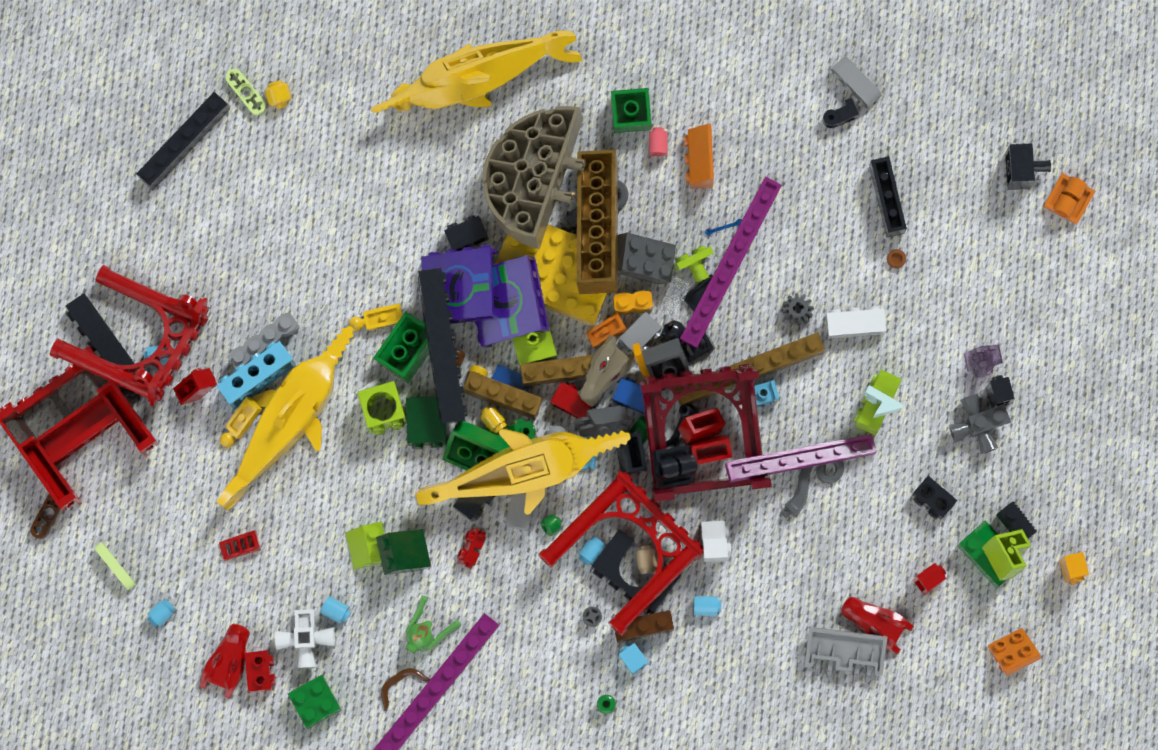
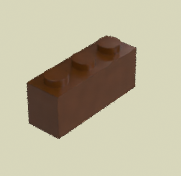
M667 610L637 617L627 628L623 636L615 632L617 643L674 631L671 611Z

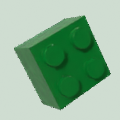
M649 88L611 91L614 133L652 130Z
M323 675L287 693L307 729L342 711Z

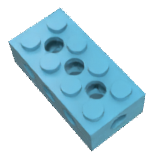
M280 341L270 343L266 347V351L261 354H255L250 358L251 361L246 365L241 364L234 370L235 373L231 376L226 375L218 381L217 388L233 410L240 406L245 397L255 396L296 366L294 360ZM270 361H275L272 365H268ZM259 372L257 376L252 377L253 373ZM239 383H243L241 387L236 388Z

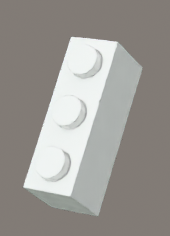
M879 306L868 307V310H860V308H850L847 312H841L840 309L830 310V313L826 314L827 337L832 339L883 335L886 333L884 309H879Z

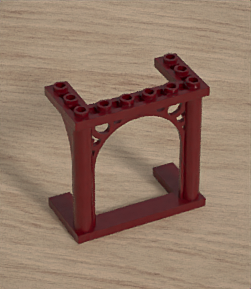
M741 364L737 369H731V366L719 367L720 371L713 372L711 368L701 369L700 373L693 374L692 371L681 372V376H673V373L662 374V378L655 379L654 376L642 377L643 380L639 381V388L643 394L654 485L652 487V494L655 502L674 500V495L748 485H750L752 490L772 487L771 479L767 475L731 483L729 478L656 489L652 451L667 448L665 439L667 415L676 401L691 392L712 391L723 395L731 401L741 419L745 458L763 455L754 380L759 379V373L754 366ZM723 380L719 388L713 387L714 382L717 384ZM730 380L735 381V389L730 393H726L724 391L725 384ZM700 383L701 387L697 389L695 385ZM672 386H675L676 388H680V386H682L683 391L677 393L675 388ZM662 389L671 390L674 394L673 399H664L661 395ZM740 391V395H738L740 400H734L733 396ZM659 401L667 405L666 409L661 410L662 404L659 405Z

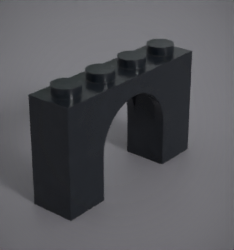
M619 529L592 564L591 568L594 570L592 573L599 579L604 577L610 581L608 585L616 591L618 589L622 590L625 593L623 596L630 601L644 586L635 587L629 585L620 574V562L635 543V540ZM681 574L644 610L646 614L656 612L681 578Z

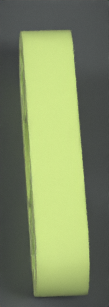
M238 69L229 70L226 74V81L253 115H262L266 111L264 100ZM232 74H234L235 76L239 75L237 77L239 82L241 83L239 87L234 80L230 81L232 79ZM242 89H251V95L243 97L241 95ZM255 95L257 96L254 98L255 102L257 104L262 103L260 106L261 110H253L254 105L250 100H252Z
M102 541L94 547L127 590L136 585Z

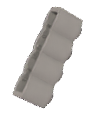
M290 312L284 313L276 319L274 324L265 326L259 335L250 337L243 346L233 349L227 358L235 369L241 364L246 365L251 361L250 358L266 351V347L270 343H277L278 341L282 343L284 338L294 335L298 331L299 325Z

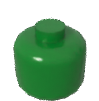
M553 514L543 518L540 522L543 531L548 536H553L562 528L561 519Z
M605 694L598 698L597 709L600 713L608 715L615 710L616 701L612 696Z

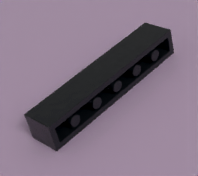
M213 92L136 173L138 178L153 191L230 110L228 103L217 93Z
M85 293L66 305L68 309L66 312L67 316L72 322L76 321L78 323L77 330L82 337H88L90 341L87 344L93 352L98 351L101 356L100 358L118 365L135 364ZM124 387L120 388L126 398L130 396L134 400L139 396V394Z

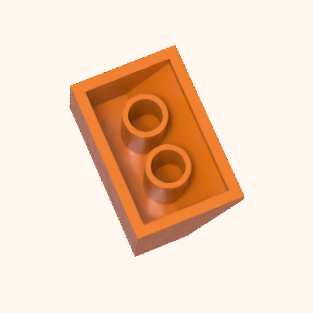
M705 124L688 129V135H684V147H688V154H685V165H689V172H686V184L690 183V189L713 188L711 124Z

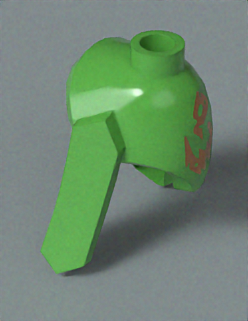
M423 595L405 630L408 642L405 647L414 654L416 651L423 652L434 649L442 640L461 626L459 620H456L436 635L434 639L431 633V621L428 620L416 624L424 613L423 608L428 599Z

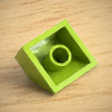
M382 521L363 525L345 532L354 570L381 564L376 537L385 534Z

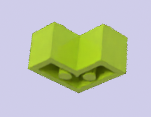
M1023 529L993 536L982 549L1001 581L1014 578L1027 566L1021 555L1031 547V544Z

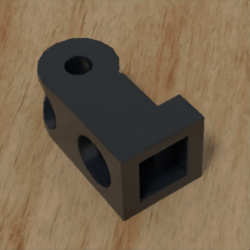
M852 98L845 100V106L836 110L830 109L824 113L823 124L827 128H835L859 118V113Z

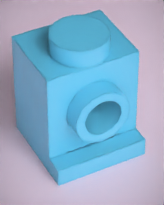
M774 380L755 385L757 407L779 401ZM765 390L767 392V395L762 396L760 394V391Z

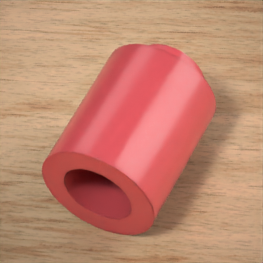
M655 127L652 131H649L650 156L668 155V132L664 131V128Z

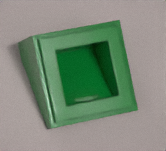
M643 415L629 431V433L640 432L642 444L648 439L646 419Z

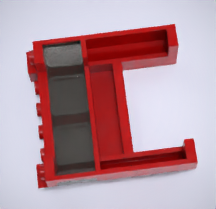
M90 346L84 349L85 351L95 355ZM74 364L69 365L60 376L52 377L46 386H40L35 389L33 395L29 398L21 399L17 403L18 406L15 407L9 402L0 408L1 426L63 512L67 510L66 506L71 508L75 502L81 504L82 501L60 472L57 465L117 422H120L136 444L138 450L145 457L148 456L147 451L149 452L154 448L153 444L155 446L159 444L117 384Z

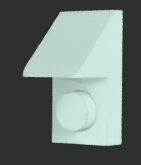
M870 385L864 393L867 401L875 405L877 403L880 404L873 418L898 412L903 406L900 402Z

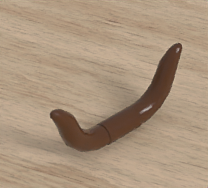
M413 668L404 669L389 678L381 688L384 711L389 706L388 690L391 686L410 675L417 677L421 681H429L430 678Z

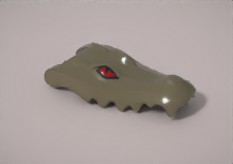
M609 335L605 343L594 353L593 359L590 361L591 366L586 370L587 375L584 377L586 382L583 388L578 391L581 399L587 405L594 406L600 397L626 374L633 362L634 353L630 350L623 353L615 346L617 339L613 335Z

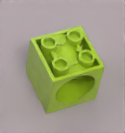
M395 381L357 392L370 434L374 433L375 436L386 433L385 430L389 428L398 430L407 423ZM380 398H386L396 403V411L393 412L390 419L380 421L377 418L373 419L370 416V407Z

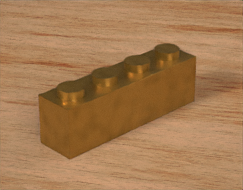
M593 355L521 364L523 387L584 379L587 375L586 370L591 366L590 361L593 359Z
M470 371L464 386V393L533 420H536L542 405V398L472 371Z

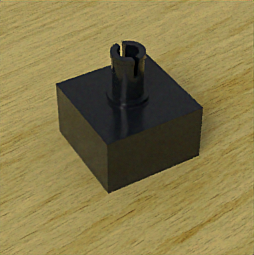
M1033 143L1010 144L1005 152L1007 190L1031 189L1035 182V172L1051 171V160L1034 161Z

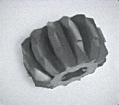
M795 293V299L789 295L787 297L789 302L783 301V306L786 308H783L781 312L788 313L784 316V319L788 320L791 317V325H793L794 320H797V326H800L801 319L807 324V317H813V314L809 311H813L814 306H808L812 300L808 299L805 301V294L800 299L798 293ZM796 305L800 306L799 308L802 307L800 313H796V310L793 311Z

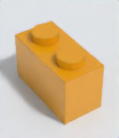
M1083 552L1067 555L1059 560L1065 583L1070 582L1071 585L1078 584L1089 575Z

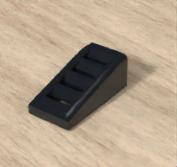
M706 331L702 338L708 347L704 348L700 341L698 345L701 350L700 352H697L695 348L685 343L681 345L688 358V363L716 348ZM687 346L691 348L692 352L694 353L693 356L689 354L686 348Z

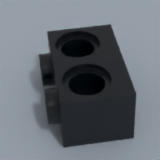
M929 475L912 493L913 501L920 507L924 505L929 510L928 514L934 519L939 518L942 520L958 501ZM926 488L930 490L931 496L928 498L923 497L921 489ZM936 502H944L945 510H938Z

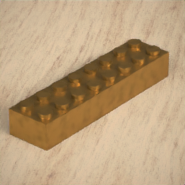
M616 150L577 152V159H584L586 163L583 172L577 170L579 294L617 293L618 161Z

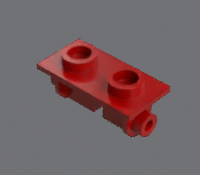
M471 528V530L467 531L464 538L466 541L465 545L459 550L457 559H459L457 564L465 565V567L470 569L476 565L480 553L474 551V548L482 549L486 539L485 532L478 528Z

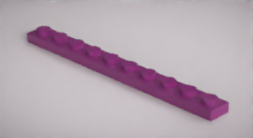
M765 176L679 341L697 349L782 186L781 184Z
M484 613L373 750H399L500 625Z

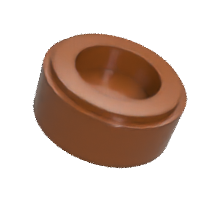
M899 249L890 251L887 256L888 265L894 269L903 267L906 262L905 253Z

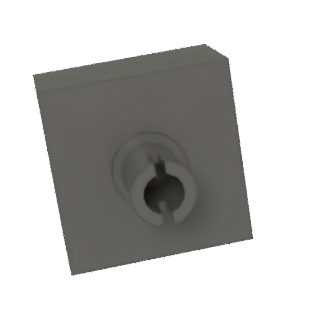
M678 338L662 342V344L658 343L657 346L642 351L649 375L654 376L655 379L662 378V374L673 373V376H681V372L691 371Z

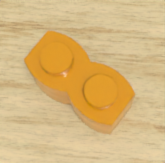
M638 291L634 294L619 293L613 296L615 314L628 315L633 312L644 313L645 311L648 313L653 310L652 292Z

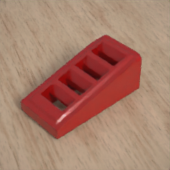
M255 530L219 542L224 561L261 550ZM251 537L253 547L249 546L247 538ZM243 539L246 546V549L244 550L242 549V545L240 542V540ZM233 542H237L238 552H235ZM226 544H229L232 553L230 555H228Z

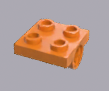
M1062 173L1043 207L1077 225L1096 191L1087 187V183L1073 176L1069 177Z
M1023 628L988 645L996 663L998 662L1000 665L998 666L1000 671L1004 672L1006 676L1041 659L1039 651Z

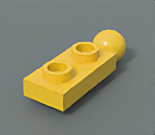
M397 303L364 311V318L361 319L354 316L348 321V326H351L354 332L360 331L363 326H366L368 332L396 325L403 316L401 305Z
M245 397L225 425L229 432L221 435L220 443L226 448L233 446L235 438L241 439L262 409L251 397Z

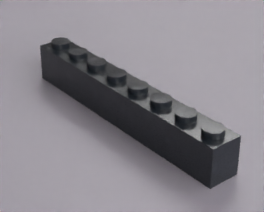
M441 268L421 270L417 272V280L440 425L463 422L468 414L466 405L462 403V398L465 397L464 388L459 384V379L462 378L461 369L456 365L458 350L453 347L455 331L450 328L452 313L451 310L447 309L449 294L448 291L444 290L446 275L445 272L441 271Z

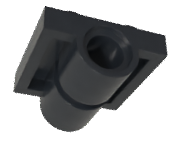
M689 444L652 451L656 489H665L693 482V473L697 471V461L694 455L690 454Z

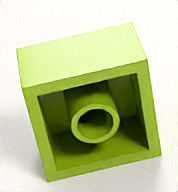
M550 331L545 333L531 332L512 339L519 366L521 364L557 359Z

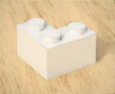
M725 521L701 522L702 550L704 551L702 555L703 563L723 562L730 557L731 543H727L726 538L729 537V527L725 526Z

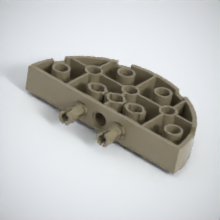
M558 106L555 109L547 111L542 109L522 117L505 130L504 135L494 142L485 160L482 175L484 195L495 221L506 234L529 247L540 249L556 201L573 204L571 200H574V192L562 191L560 187L567 169L583 172L586 162L584 159L571 158L583 122L580 107Z

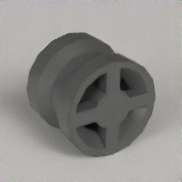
M593 606L586 608L583 612L584 623L589 627H596L600 624L602 620L601 611Z

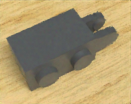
M622 405L587 410L586 417L577 418L574 425L576 429H579L580 436H591L596 439L598 435L604 437L605 434L611 436L613 432L619 434L621 430L629 433L631 418Z

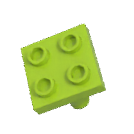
M705 245L692 250V255L684 254L674 259L676 262L673 265L674 271L689 267L696 282L708 278L709 276L702 261L703 258L714 254L711 246L708 248Z

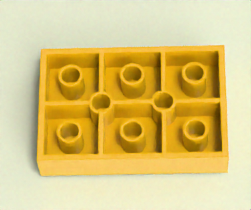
M548 224L540 249L524 245L507 234L495 264L525 255L535 257L545 308L595 327L608 293L579 294L577 287V235Z

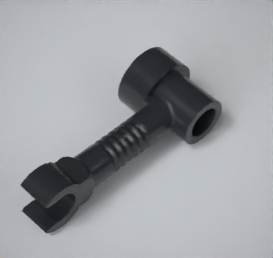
M692 404L680 406L679 413L681 417L673 435L666 441V447H669L672 443L674 446L679 445L681 434L678 428L685 417L699 413L696 406Z

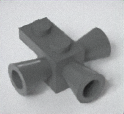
M978 394L961 399L960 401L968 412L969 417L964 423L949 425L954 442L956 443L971 434L972 438L978 436L981 455L998 449V445L989 432L992 429L1011 423L1005 405L1003 404L981 412Z

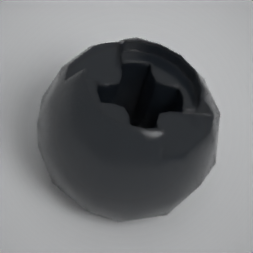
M670 321L664 325L662 336L666 342L676 338L680 340L685 327L679 321Z

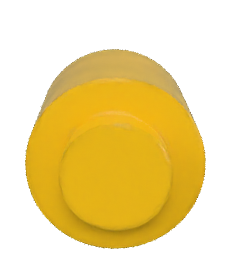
M489 405L481 411L480 419L490 432L497 435L500 429L507 427L505 418L495 406L491 408Z

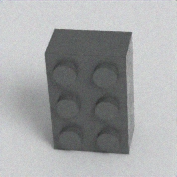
M628 232L619 234L618 274L654 284L670 283L672 280L676 245Z

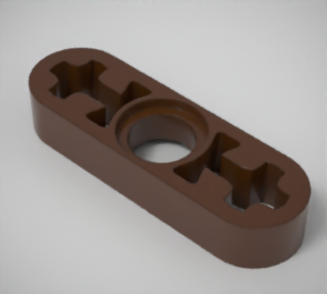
M48 494L30 528L32 536L36 539L47 537L61 511L59 507L56 508L48 504L49 501L54 502L50 494ZM47 508L54 510V516L50 519L44 517V511ZM40 518H42L46 522H50L48 526L44 523L42 529L44 530L43 534L39 533V535H36L37 531L35 530V528L40 527L43 523L39 521Z

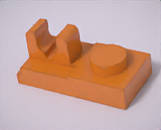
M617 313L587 331L586 334L592 347L597 350L605 343L609 335H613L616 338L626 332L627 328L620 314Z

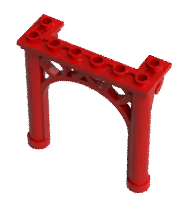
M102 265L97 273L95 282L141 302L158 313L164 327V334L160 345L152 355L139 363L118 365L57 338L51 347L50 356L56 359L61 358L146 397L150 405L154 407L157 401L160 402L162 400L165 387H169L172 383L174 372L179 371L182 365V358L184 356L187 357L192 341L196 342L201 326L204 327L208 321V298H200L197 302L189 295H181L178 300L118 274L108 266ZM165 312L174 315V317L168 319ZM175 323H181L184 326L183 330L178 334L172 333L169 327ZM171 340H180L176 348H172L170 345ZM163 358H169L163 368V365L161 364L160 360ZM155 366L158 368V372L152 377L144 368Z
M621 471L617 473L615 480L546 549H542L538 553V556L546 565L552 568L594 524L607 518H622L640 526L653 541L658 562L656 572L651 580L608 622L616 633L623 636L634 620L693 560H699L704 551L702 550L703 546L697 540L693 541L688 537L689 533L684 527H678L674 523L675 519L669 513L664 514L660 510L661 506L658 502H655L654 499L650 500L646 496L647 492L641 486L636 487L632 483L633 479L631 476ZM623 499H630L636 505V510L633 513L622 512L620 502ZM615 501H617V512L604 513ZM640 505L651 515V517H635L638 515L640 511ZM657 522L669 532L660 535L659 539L656 537L658 534L656 530ZM662 539H672L677 546L676 550L671 553L663 551L661 548ZM663 556L674 557L661 571Z

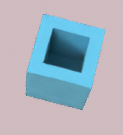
M628 643L620 649L619 657L632 675L648 664L647 659L635 643L632 645Z

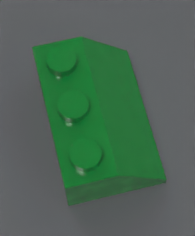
M405 311L373 359L393 375L409 384L429 355L425 324Z
M466 421L457 422L451 432L442 460L468 470L510 446L502 437Z
M985 520L965 537L957 547L997 589L1006 580L1000 581L982 547L993 536L999 534Z

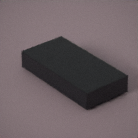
M712 274L682 297L693 312L713 277Z

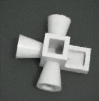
M294 610V633L275 631L276 650L295 646V649L300 650L297 669L316 668L312 649H316V644L335 646V629L332 627L316 632L315 610Z

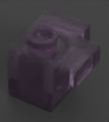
M999 345L980 346L964 353L967 372L974 371L975 379L993 374L994 366L1003 363Z

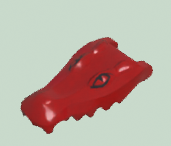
M855 597L847 598L841 609V615L852 621L864 634L887 636L886 649L897 655L901 649L895 644L904 628L912 631L914 628L909 621L895 611L865 603Z
M239 624L229 626L224 639L206 662L200 688L206 689L209 682L226 689L224 697L231 699L244 671V653H246V644L250 636V632L246 627Z

